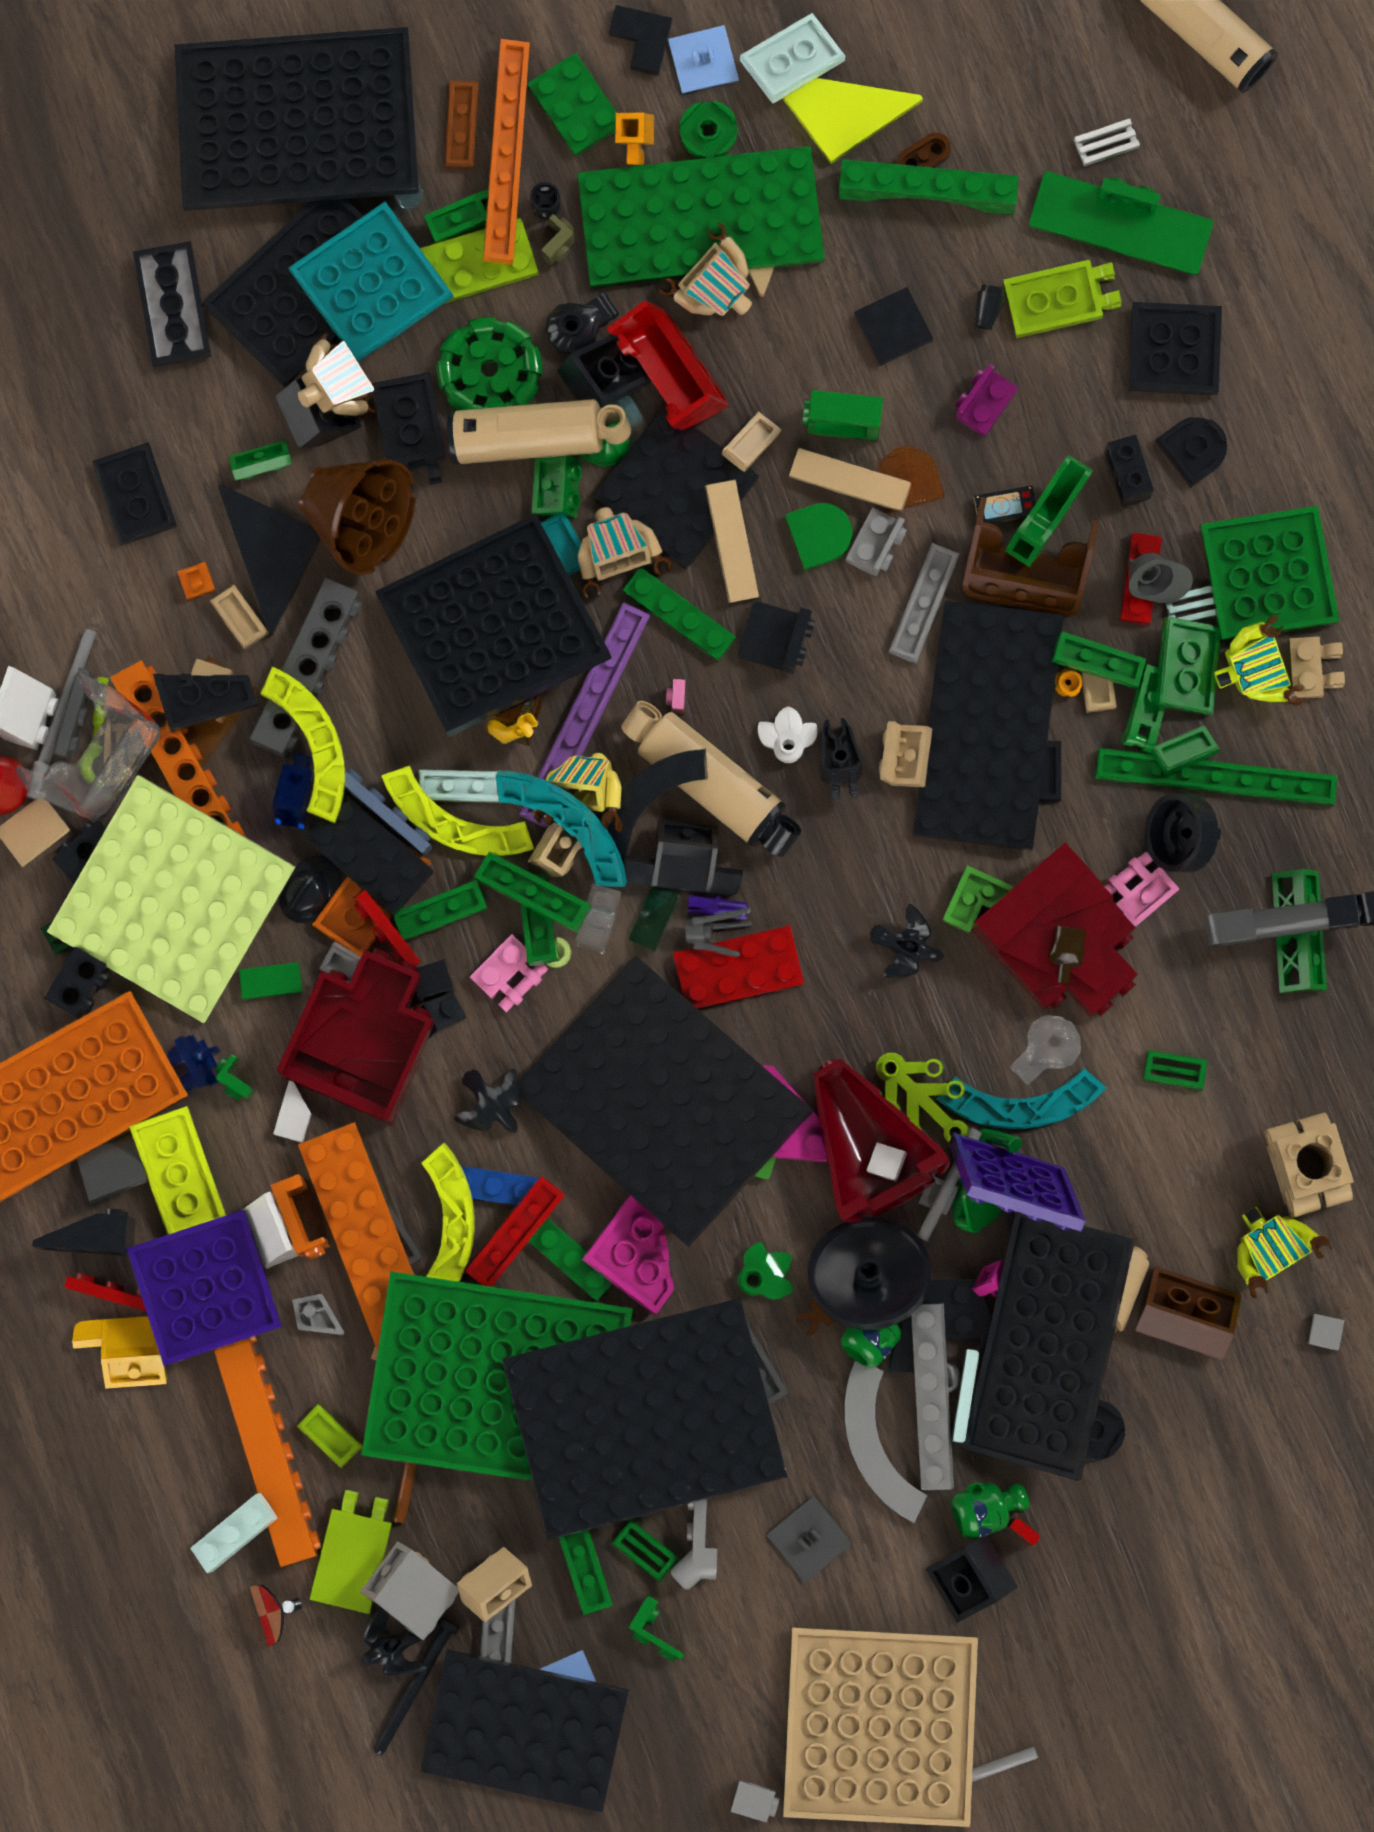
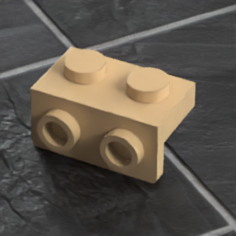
M888 721L887 729L883 733V759L879 762V774L882 781L892 786L925 787L932 728L929 726L900 725L894 721Z

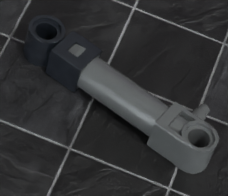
M1374 891L1357 895L1351 894L1325 898V901L1255 911L1253 909L1207 915L1204 916L1207 944L1209 948L1256 942L1257 939L1327 929L1329 931L1358 928L1359 925L1373 926Z

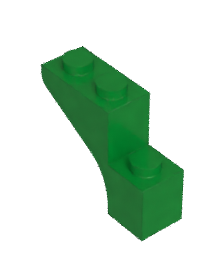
M1068 454L1029 515L1015 532L1005 552L1030 567L1045 548L1055 529L1070 511L1093 470Z

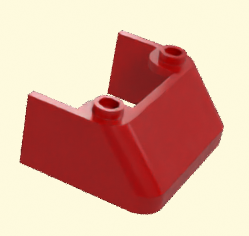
M644 300L606 328L610 334L619 338L616 343L625 356L631 354L639 361L667 403L666 409L668 413L665 414V417L674 429L677 428L684 431L729 406L726 397L665 309Z

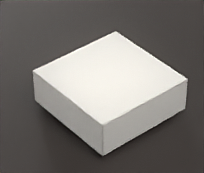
M876 1143L866 1171L897 1182L907 1153L881 1143Z

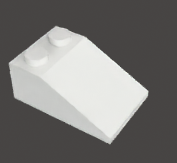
M10 666L7 668L0 688V737L3 740L38 750L39 744H44L49 731V727H46L49 716H54L59 700L56 699L57 694L53 689Z
M272 1192L263 1194L242 1209L246 1211L256 1246L265 1268L299 1256L295 1252Z

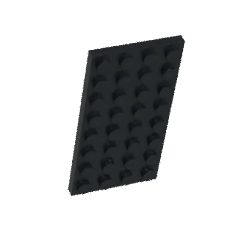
M945 601L928 726L932 728L927 774L925 787H919L913 836L1033 851L1058 665L1051 661L1059 633L1062 631L1064 615Z
M1016 1211L963 1449L1072 1480H1081L1135 1238L1085 1225L1081 1232L1074 1229L1066 1231L1058 1228L1052 1222L1046 1220L1041 1222L1034 1221L1025 1214Z

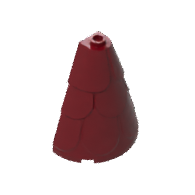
M842 1059L826 1061L819 1067V1071L814 1073L819 1122L824 1130L827 1164L830 1165L835 1207L842 1221L848 1223L859 1222L862 1220L860 1215L868 1213L871 1217H876L888 1212L926 1190L936 1182L933 1176L937 1172L941 1175L948 1169L950 1161L943 1148L914 1125L907 1115L886 1100L878 1088ZM876 1143H881L907 1153L897 1182L866 1171Z

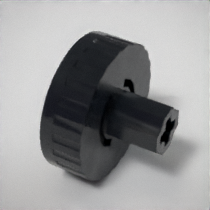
M1171 793L1161 797L1150 810L1145 827V841L1150 857L1158 867L1169 872H1195L1205 867L1214 855L1221 836V829L1218 828V821L1212 806L1204 798L1193 794Z

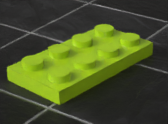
M518 218L516 221L514 260L512 265L483 261L485 229L420 248L453 293L454 297L445 304L539 276L521 218Z

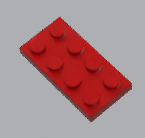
M791 925L712 943V945L739 952V957L708 950H694V948L673 952L683 997L698 1010L804 985Z

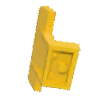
M148 1316L80 1321L74 1326L73 1349L101 1347V1365L105 1389L167 1384L166 1366H163Z

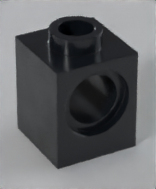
M444 959L418 967L416 972L421 974L422 979L414 996H418L420 1003L455 992Z

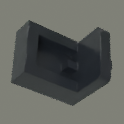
M453 992L424 1003L420 1007L431 1013L429 1018H432L435 1022L428 1039L467 1018Z

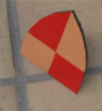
M254 1585L250 1587L267 1645L271 1646L280 1641L283 1633L284 1615L301 1610V1601L299 1598L280 1603L264 1585Z

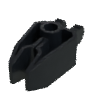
M841 718L842 734L838 736V741L837 736L831 734L829 720H825L822 730L821 780L827 785L830 784L832 800L840 799V786L838 783L849 782L848 788L851 798L858 797L857 781L862 776V758L852 729L844 718Z

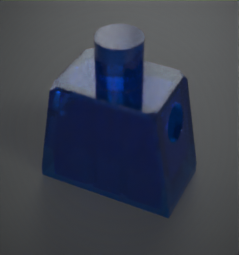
M297 753L295 754L293 765H283L272 803L275 824L305 830L309 814L307 808L314 784V771L310 769L313 760L311 756Z

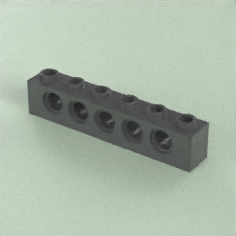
M326 577L282 669L283 672L299 681L316 699L320 697L324 689L325 683L322 680L326 671L331 672L336 663L337 656L334 654L338 645L343 646L350 632L347 626L351 617L356 619L362 607L358 591ZM330 610H339L341 616L337 621L329 622L325 619L326 614ZM319 636L329 639L328 644L322 649H317L313 646L314 640ZM313 663L316 665V670L313 674L305 676L300 673L301 667L304 664ZM268 699L250 740L254 745L286 759L288 752L293 753L298 745L300 737L297 736L300 727L290 714ZM280 717H289L291 723L288 728L281 730L275 727L276 721Z

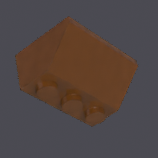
M1154 1266L1141 1305L1135 1331L1223 1360L1235 1333L1242 1295Z

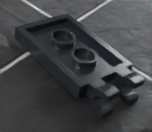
M430 372L372 383L385 458L402 463L408 470L427 467L430 485L442 483L438 460L446 459Z

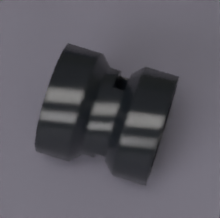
M542 182L534 186L530 195L534 214L540 219L546 220L552 214L556 216L561 206L559 190L555 185L548 182Z

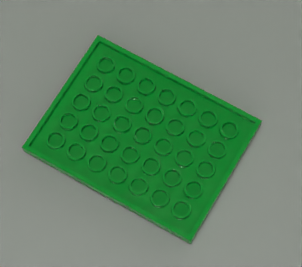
M390 1271L361 1455L533 1481L502 1359L628 1327L631 1324L633 1308Z

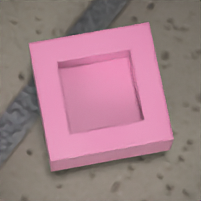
M673 679V688L667 687L666 705L672 706L674 714L684 715L685 680Z

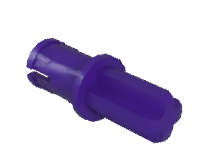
M690 894L687 913L710 916L748 908V904L745 902L723 900L721 896L709 898ZM748 914L730 919L746 920Z

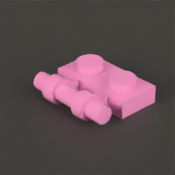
M1144 852L1138 858H1132L1127 863L1128 867L1117 876L1112 875L1107 880L1108 884L1105 885V888L1111 895L1117 893L1122 898L1116 904L1135 927L1179 891L1178 886L1163 869L1159 867L1150 874L1145 868L1153 861L1147 852ZM1137 875L1142 882L1130 891L1125 884Z
M511 934L470 976V979L491 999L501 991L506 997L498 1005L507 1013L514 1005L518 1006L523 1001L522 996L533 985L536 987L542 981L541 977L549 969L544 964L537 965L533 969L529 968L526 965L528 963L526 947ZM520 972L525 977L512 989L507 983Z

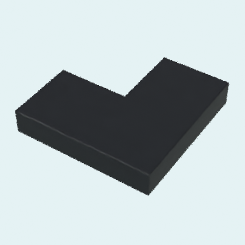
M615 5L609 36L636 42L630 65L631 70L659 76L672 25V18Z

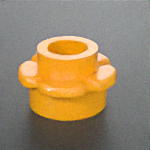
M1064 668L1062 672L1056 674L1055 690L1061 696H1076L1083 685L1082 676L1075 669ZM1066 680H1070V685H1066Z

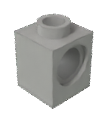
M739 1779L731 1812L767 1823L769 1816L775 1817L779 1799L774 1797L775 1790Z

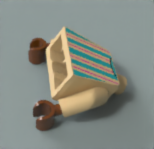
M717 223L722 229V234L719 237H715L710 230H708V234L714 242H720V245L714 243L679 284L674 279L665 278L666 281L672 284V290L667 293L663 288H659V292L664 296H673L675 302L693 314L710 316L716 312L723 316L732 308L739 315H743L752 305V302L743 294L750 286L746 280L749 271L745 255L731 237H727L724 225Z
M324 333L313 343L306 361L307 372L302 376V381L306 388L298 392L299 401L306 408L317 403L323 412L332 410L336 414L357 415V417L363 419L375 412L374 409L372 410L368 406L367 401L370 398L366 396L374 388L346 343L343 341L339 345L335 343L331 345L326 339L328 335Z
M608 507L601 508L595 513L597 522L587 526L588 536L582 539L578 552L581 576L586 581L583 594L587 599H589L587 589L590 586L597 587L598 597L601 596V588L595 583L594 577L597 576L598 581L652 563L651 557L655 561L652 565V570L656 576H661L660 571L657 569L659 562H663L668 571L671 570V562L669 559L661 556L662 549L651 528L638 520H631L627 513L614 516Z

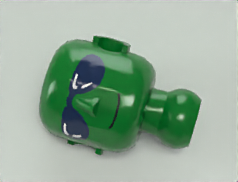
M897 1324L876 1330H861L847 1327L841 1336V1345L844 1351L856 1362L865 1367L874 1368L882 1363L900 1340L901 1330Z
M972 1483L967 1486L966 1490L955 1494L951 1500L952 1513L961 1535L967 1539H975L1006 1528L1009 1524L1010 1512L1022 1513L1030 1506L1026 1490L1021 1484H1013L1006 1491L1001 1492L999 1487L993 1483Z

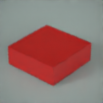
M1014 1518L1008 1525L1010 1529L1031 1546H1034L1041 1538L1035 1530L1020 1518Z

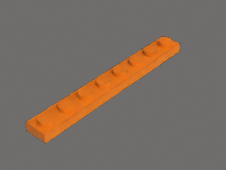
M501 39L499 43L483 261L512 265L514 260L530 42Z

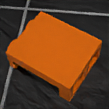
M297 1174L270 1185L296 1254L302 1258L306 1257L308 1260L326 1254L324 1249L330 1247L329 1241L321 1237L309 1242L292 1196L309 1190L305 1178Z

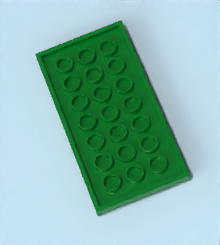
M811 146L577 173L591 289L665 281V278H684L714 243L720 245V242H714L708 234V230L715 237H719L722 234V229L717 223L724 225L727 237H731L743 251L748 269L777 268L825 262Z

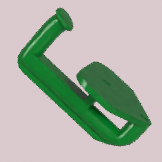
M990 1129L978 1130L982 1133L979 1141L1005 1147L1009 1153H1016L1022 1145L1020 1137H1014L1010 1134ZM960 1178L959 1188L952 1202L953 1222L961 1230L977 1233L996 1219L1002 1210L997 1205L989 1202L981 1204L971 1200L967 1196Z

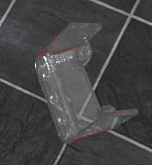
M78 672L76 679L88 698L93 700V707L97 714L106 718L76 765L64 761L56 762L47 769L43 776L19 765L15 771L28 793L89 820L100 821L112 812L158 742L160 728L153 718L116 689Z

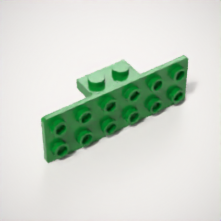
M1045 171L1029 220V226L1197 276L1214 221L1158 204L1161 194L1155 193L1156 191L1148 186H1131L1121 178H1104L1100 187Z

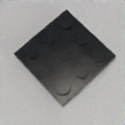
M1133 302L1129 391L1218 395L1222 306Z

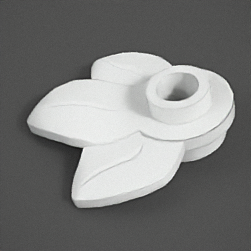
M785 707L776 716L775 723L759 722L758 736L765 747L774 750L775 756L780 761L793 763L802 756L804 748L815 742L817 738L816 723L802 724L799 713L791 707ZM785 745L794 746L791 750H786L783 748Z

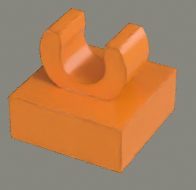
M206 562L177 571L188 601L216 592Z

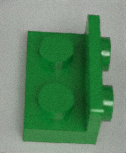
M570 455L535 458L532 498L533 515L536 514L537 517L565 515L569 518H577V510L580 506V496L578 494L579 480L582 477V468L578 459Z

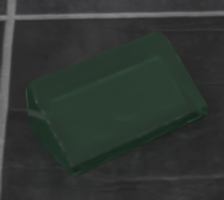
M652 886L628 940L656 952L678 904L680 895Z

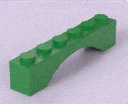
M842 159L838 199L858 201L893 198L928 199L959 204L982 212L1014 215L1019 175Z

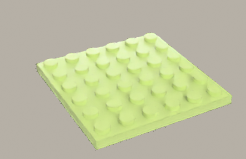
M137 775L47 932L73 948L76 946L107 964L106 967L200 1022L206 1023L296 866L144 777Z

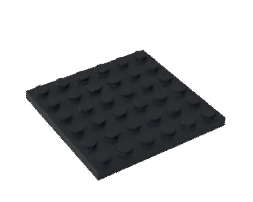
M536 514L375 591L448 737L612 659L606 644Z

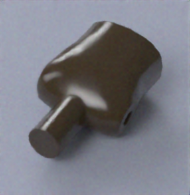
M1063 926L1054 927L1049 960L1059 965L1057 983L1069 984L1071 967H1078L1083 964L1086 930Z

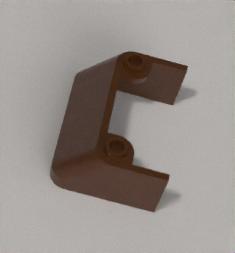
M981 497L962 585L965 594L978 600L1037 612L1061 614L1064 617H1071L1077 614L1081 606L1095 549L1099 521H1092L1087 543L1068 542L1061 548L1059 557L1040 554L1033 564L1028 567L1005 552L1007 547L1001 546L1003 537L1001 530L993 524L983 522L987 498Z

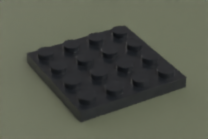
M665 405L595 492L593 499L604 508H610L613 515L627 513L631 520H638L651 528L660 544L662 552L687 570L715 535L705 486L736 480L739 500L741 502L758 481L759 475L750 468L743 472L721 455L724 448L696 427L692 426L684 431L677 428L674 429L665 417V414L668 413L667 405Z

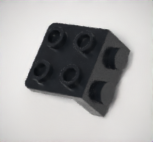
M755 602L752 605L740 644L739 657L794 674L796 666H802L807 649L802 648L805 637L811 638L816 621L811 620L812 611L800 607L799 613L762 602Z

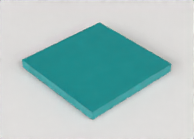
M386 202L288 268L340 342L344 341L357 363L454 297L453 293Z

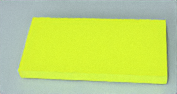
M188 1106L129 1126L167 1235L226 1216Z

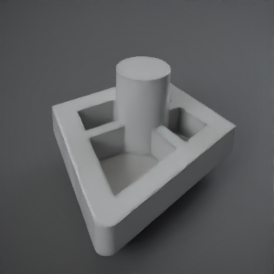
M323 1294L292 1300L298 1330L344 1335V1330Z

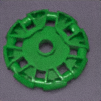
M497 317L475 318L469 320L468 325L459 329L457 327L443 342L439 350L442 352L440 361L436 362L437 382L440 390L446 393L448 403L456 410L528 405L539 389L537 383L543 373L539 348L534 347L529 333L518 324L510 320L507 323L498 321ZM494 332L504 334L502 342L492 340ZM475 335L477 341L471 343L469 347L466 339ZM521 347L524 355L517 358L514 350ZM453 356L461 358L460 367L451 364ZM486 363H494L498 367V371L494 376L487 377L481 372L482 366ZM519 373L527 374L526 382L518 381ZM463 381L466 388L458 391L455 384ZM509 391L513 399L504 403L500 396ZM476 398L487 400L485 406L475 404Z

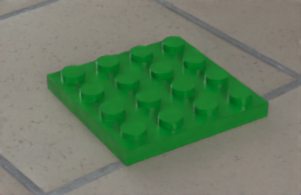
M1318 506L1203 523L1199 526L1221 642L1233 640L1244 627L1259 622L1266 623L1271 615L1278 616L1277 621L1271 625L1274 628L1283 626L1284 628L1281 632L1337 624L1340 621Z

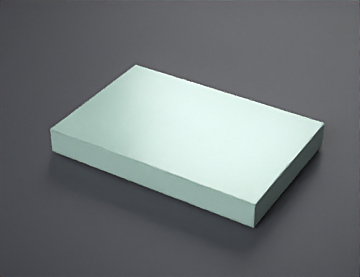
M811 13L741 54L740 62L773 104L843 63L846 56L814 14Z

